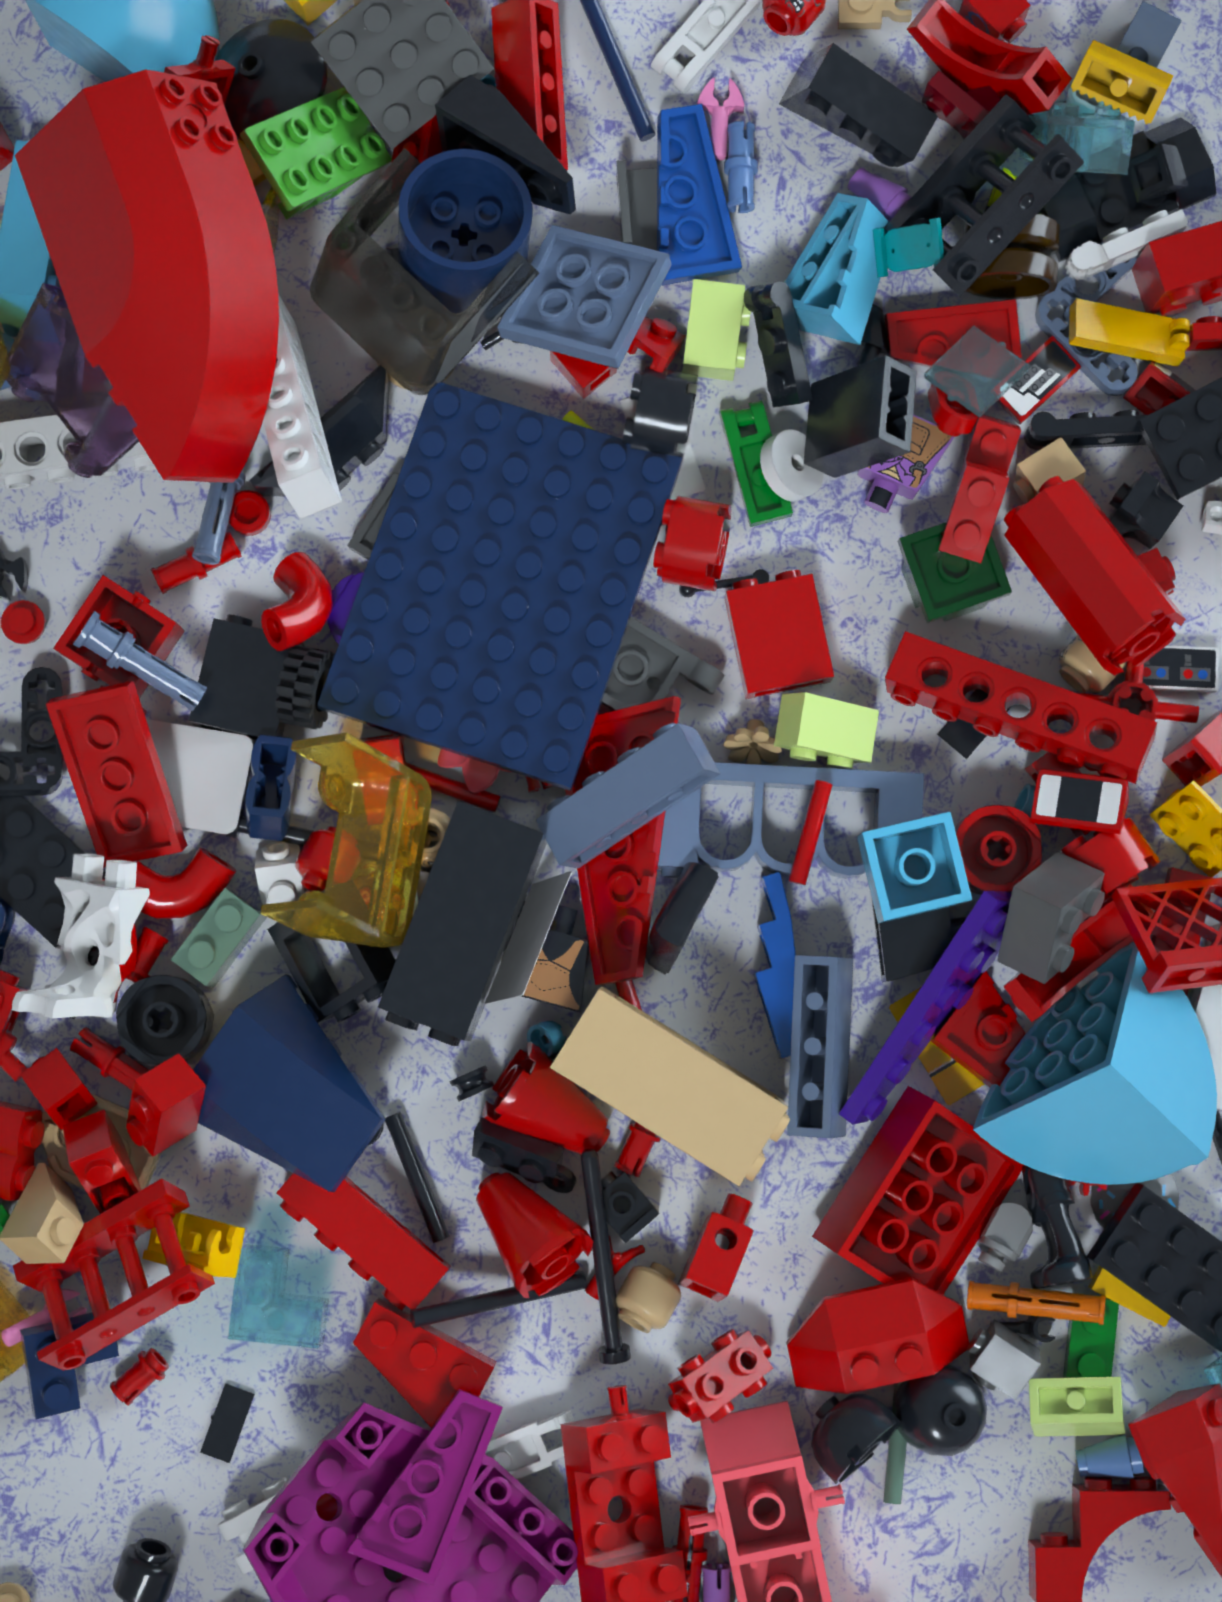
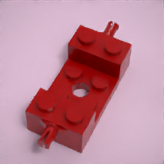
M627 1385L607 1387L611 1414L560 1424L573 1536L578 1550L576 1561L581 1602H668L688 1597L683 1551L664 1547L654 1461L671 1458L666 1412L646 1409L629 1411ZM618 1496L622 1501L623 1510L620 1517L612 1521L608 1515V1505L613 1497Z

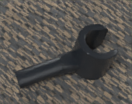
M1030 1316L1027 1321L1000 1322L1015 1333L1028 1334L1031 1338L1041 1342H1051L1056 1337L1047 1334L1039 1335L1037 1330L1041 1321H1055L1054 1318Z

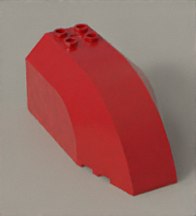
M145 69L82 89L15 154V158L84 355L92 368L101 367L112 384L113 388L108 393L116 405L127 408L136 422L137 426L132 431L163 480L233 483L238 479L256 442L265 416L275 371L279 330V298L272 243L259 198L216 83Z

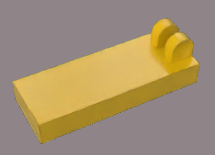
M1076 298L1070 305L1069 345L1176 367L1185 359V351L1190 346V336L1187 334L1190 331V321L1186 318L1175 319Z

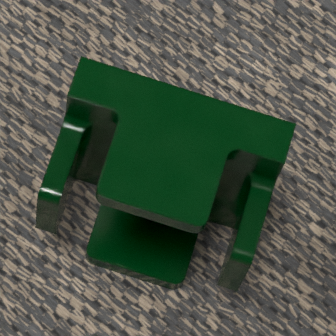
M946 522L898 539L897 542L904 559V564L901 567L915 608H922L927 623L942 618L945 622L985 608L991 601L1009 596L1012 593L992 535L981 563L938 550Z

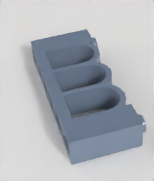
M715 762L721 774L706 784L752 787L750 841L747 850L739 857L730 860L714 858L705 851L700 842L699 835L700 787L666 810L658 869H661V877L678 878L685 864L688 862L698 863L699 861L704 866L715 871H735L747 864L754 855L758 863L769 872H780L783 876L790 875L793 863L786 864L776 861L767 854L762 844L764 787L813 790L815 780H821L833 784L831 791L875 793L874 830L922 818L924 773ZM823 819L812 863L816 859L819 866L827 873L843 879L859 877L864 874V864L847 867L839 865L830 858L824 845Z

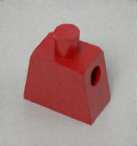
M1222 709L1210 717L1162 759L1185 787L1193 780L1201 787L1222 774Z
M728 1193L720 1214L711 1212L706 1217L678 1281V1285L716 1302L728 1296L754 1230L744 1225L753 1205L752 1202L738 1195ZM718 1234L726 1236L729 1240L727 1250L721 1249L716 1244L715 1239Z

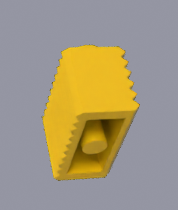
M1093 40L1071 84L1073 92L1079 90L1081 95L1087 93L1089 99L1095 97L1097 103L1103 101L1105 106L1112 105L1113 110L1119 108L1121 114L1128 112L1129 117L1136 116L1137 121L1144 119L1146 125L1152 123L1173 75Z

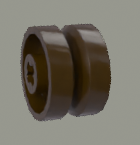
M1036 214L966 292L992 299L1017 300L1045 296L1055 291L1058 283V263L1050 256L1055 254L1059 248L1060 225L1052 218ZM966 222L963 226V236L971 228Z

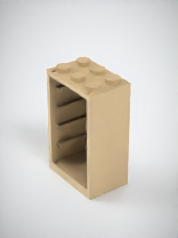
M604 986L598 989L550 1066L551 1069L737 1186L741 1185L744 1178L751 1182L754 1180L766 1160L762 1150L769 1138L777 1142L790 1122L786 1112L788 1106L781 1097Z

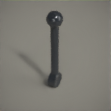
M759 569L750 576L716 580L715 582L717 589L732 587V584L735 582L753 578L758 579L759 584L768 583L769 574L767 571ZM679 586L680 594L688 598L692 597L695 592L707 591Z

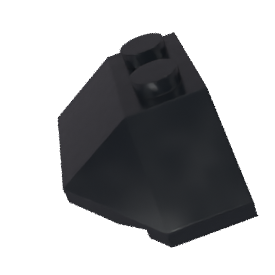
M381 364L320 418L339 491L351 480L349 474L361 463L364 466L371 464L384 450L382 445L386 442L390 381L386 370ZM273 460L250 479L254 489L262 496L286 497L278 485Z

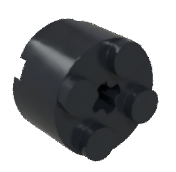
M646 366L644 374L635 373L630 399L638 400L635 417L630 416L626 418L622 443L631 444L630 448L684 458L685 453L676 451L678 443L685 444L688 440L696 394L688 393L689 383L698 384V375L668 369L661 373L650 369V366Z
M170 975L150 976L135 982L121 997L116 1011L118 1035L123 1047L133 1057L142 1062L160 1065L178 1053L185 1061H188L196 1056L208 1042L213 1028L214 1012L204 992L194 983ZM171 1011L170 1020L173 1022L172 1027L159 1030L158 1027L161 1021L157 1017L158 1013H168Z

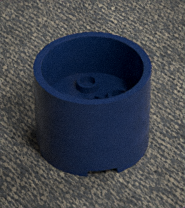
M456 149L444 151L426 159L406 179L399 198L398 267L403 282L407 283L413 293L426 303L428 309L449 317L473 318L512 273L524 263V267L503 290L488 311L506 300L518 289L526 273L533 207L529 190L516 170L502 159L489 153L472 149ZM464 243L468 244V246H459V244Z

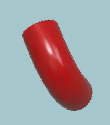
M295 552L288 555L276 567L273 580L289 600L264 610L261 616V624L266 639L277 651H283L299 645L320 632L333 610L331 585L319 566L304 552Z
M201 847L197 850L187 867L175 875L164 876L137 860L136 886L149 888L150 895L141 913L156 919L184 918L206 909L220 895L223 889L228 886L237 871L225 860Z

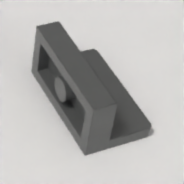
M617 160L616 180L622 242L657 251V168L626 170L625 160Z

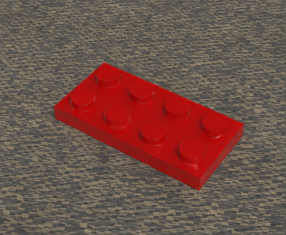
M134 681L51 698L46 703V707L96 854L104 856L103 868L106 867L107 860L134 862L182 852L188 845Z

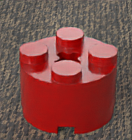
M677 496L676 500L666 499L662 516V525H666L665 542L658 541L653 567L658 568L657 576L662 577L663 583L713 592L717 590L715 579L720 580L729 540V532L723 531L725 519L731 520V505Z
M1005 805L985 806L973 811L955 827L970 892L982 895L984 891H1007L1010 893L1013 890V886L1041 865L1042 845L1039 829L1035 823H1031L1030 817L1015 807ZM995 842L1000 843L1002 848L999 854L1003 859L997 857L991 860L987 856L989 848L986 843L989 845Z
M1131 817L1124 818L1121 834L1095 831L1093 833L1094 837L1087 841L1084 835H1081L1061 849L1062 854L1105 873L1101 891L1105 893L1104 901L1111 898L1116 888L1126 887L1130 883H1134L1139 879L1137 874L1147 868L1151 871L1161 862Z

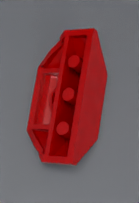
M911 1277L823 1297L803 1321L797 1332L793 1333L786 1341L796 1387L850 1394L935 1375L967 1351L969 1339L961 1303L952 1298L949 1299L937 1290Z

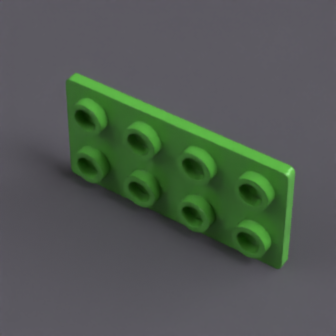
M345 87L250 126L240 133L243 142L281 202L277 206L286 220L338 196L363 176L386 166L392 161L383 140L377 135L367 117Z

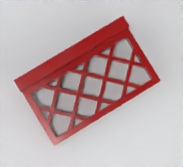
M1222 878L1116 888L1111 897L1148 968L1141 978L1148 993L1222 985V908L1204 898L1206 894L1211 893L1222 898ZM1177 897L1193 906L1190 914L1167 902L1168 898ZM1139 901L1155 910L1152 918L1135 910L1132 902ZM1198 910L1221 922L1218 930L1196 919L1195 916ZM1160 914L1183 926L1180 935L1157 922ZM1190 930L1212 942L1211 945L1200 947L1186 939L1188 931ZM1152 934L1174 946L1173 950L1157 953L1150 935Z

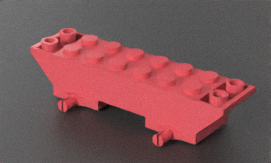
M788 1401L730 1412L714 1423H711L709 1418L701 1420L700 1423L716 1496L715 1512L687 1517L691 1536L716 1530L719 1531L726 1544L737 1602H832L817 1529L818 1509L845 1504V1500L842 1495L841 1484L814 1490L808 1481Z

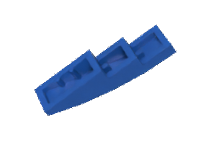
M780 872L764 876L761 879L773 921L757 926L769 969L756 972L753 975L779 1059L791 1056L796 952L791 914Z

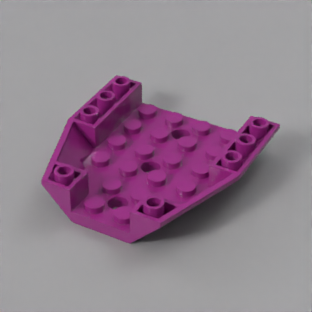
M361 1403L319 1441L262 1511L243 1548L247 1559L271 1602H539L551 1585L566 1584L577 1569L576 1558L578 1550L574 1542L573 1531L494 1458L484 1455L434 1586L404 1574L398 1581L391 1582L384 1575L383 1566L346 1552L347 1547L429 1432L427 1429L366 1403ZM325 1493L332 1495L338 1506L336 1515L329 1521L322 1520L316 1512L317 1500Z

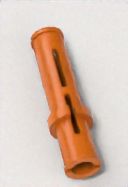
M969 1281L967 1295L968 1310L978 1309L1007 1313L1008 1318H1017L1018 1314L1104 1325L1106 1296L1104 1295L1094 1296L1022 1288L1018 1282H1010V1286Z

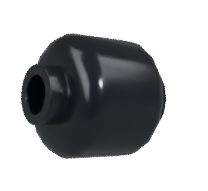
M144 1538L134 1544H130L122 1551L113 1580V1589L123 1602H166L169 1599L178 1571V1561L174 1554L171 1553L170 1547L160 1540Z

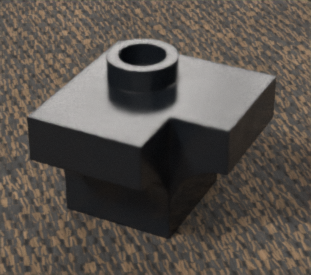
M1144 471L1131 486L1124 482L1109 502L1115 508L1109 516V520L1123 538L1135 539L1151 549L1160 541L1184 505L1168 495L1159 485L1158 479Z

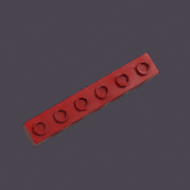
M906 631L885 676L887 693H890L891 698L900 704L913 707L917 703L932 709L934 715L946 721L955 722L957 719L974 724V729L984 735L997 737L1001 734L1014 739L1015 743L1025 750L1040 752L1042 749L1058 755L1057 759L1068 766L1082 768L1085 765L1099 770L1101 776L1122 778L1134 784L1138 781L1156 736L1158 722ZM934 674L946 678V682L939 687H930L924 683V680ZM979 689L986 692L988 697L981 702H971L965 698V695L971 690ZM1016 704L1024 705L1030 710L1026 716L1021 718L1012 717L1006 711L1009 707ZM1055 720H1065L1070 723L1072 728L1065 733H1056L1048 725ZM1098 735H1106L1114 741V744L1109 748L1100 749L1091 743V739Z

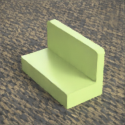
M1121 1377L1036 1378L1029 1380L1030 1424L1034 1436L1125 1434Z

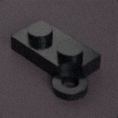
M481 1117L474 1130L473 1157L480 1159L489 1166L501 1167L521 1175L531 1183H541L543 1181L549 1189L558 1193H569L573 1190L577 1180L574 1173L562 1165L564 1149L529 1135L496 1125Z

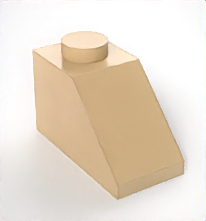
M38 1163L0 1234V1240L26 1264L64 1263L84 1225L72 1189L47 1164Z

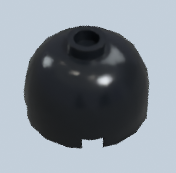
M949 1364L935 1375L901 1382L894 1397V1407L897 1408L896 1417L902 1422L898 1431L909 1445L929 1455L953 1456L968 1450L979 1439L986 1424L987 1404L982 1389L969 1374Z
M852 1394L841 1401L836 1396H832L815 1413L820 1421L812 1432L811 1447L814 1457L835 1484L838 1481L841 1483L864 1465L874 1455L873 1451L879 1446L881 1441L885 1444L902 1422L887 1406L869 1395Z

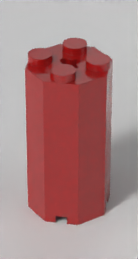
M1060 476L1048 479L1041 485L1038 494L1025 505L1013 508L1004 517V522L1008 526L1004 536L1104 670L1117 675L1124 672L1120 664L1129 661L1133 667L1142 665L1172 642L1176 636L1172 625L1175 622L1182 626L1186 620L1086 488L1075 479L1065 482Z

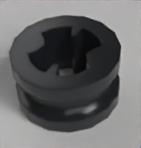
M486 1065L449 1081L451 1086H455L459 1090L458 1102L495 1086L493 1081L486 1079L485 1073L488 1071Z

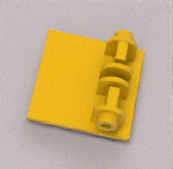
M1193 780L1182 790L1176 789L1167 797L1166 802L1149 815L1159 825L1161 831L1166 836L1172 838L1190 857V860L1197 868L1201 869L1207 876L1213 877L1222 871V809Z

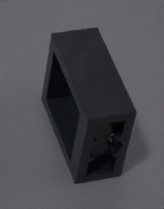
M353 880L325 888L267 929L306 1003L310 1004L318 1016V1023L335 1017L338 1023L361 1011L359 1003L366 999L367 1003H370L382 997L396 959ZM330 917L333 919L364 977L363 980L342 994H339L307 934Z

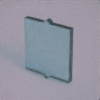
M973 326L924 373V378L948 395L949 401L956 400L975 415L981 417L1029 371L1030 365L1006 349L1005 342L998 343Z

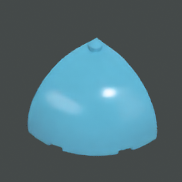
M25 0L49 45L105 82L145 69L164 73L165 67L185 65L193 62L197 57L202 36H211L220 41L214 0Z
M1132 942L1096 969L1099 973L1081 989L1077 985L1073 987L1035 1022L1006 1060L1005 1064L1010 1070L1001 1085H991L979 1110L973 1130L1006 1156L1023 1165L1055 1177L1077 1182L1106 1185L1130 1184L1157 1179L1190 1165H1197L1206 1158H1209L1217 1113V1089L1213 1062L1204 1032L1183 989L1148 993L1141 979L1148 968L1135 943Z

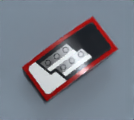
M1052 335L990 394L1020 425L1070 379L1081 366Z

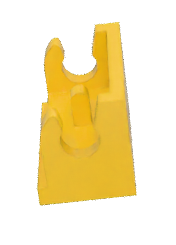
M185 1212L176 1214L173 1224L186 1264H191L215 1277L236 1278L245 1228ZM154 1227L151 1229L148 1249L144 1250L142 1259L167 1265L156 1228Z

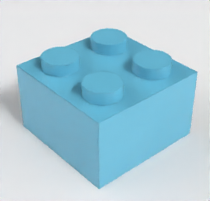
M951 812L865 831L857 836L878 924L963 904L972 900Z

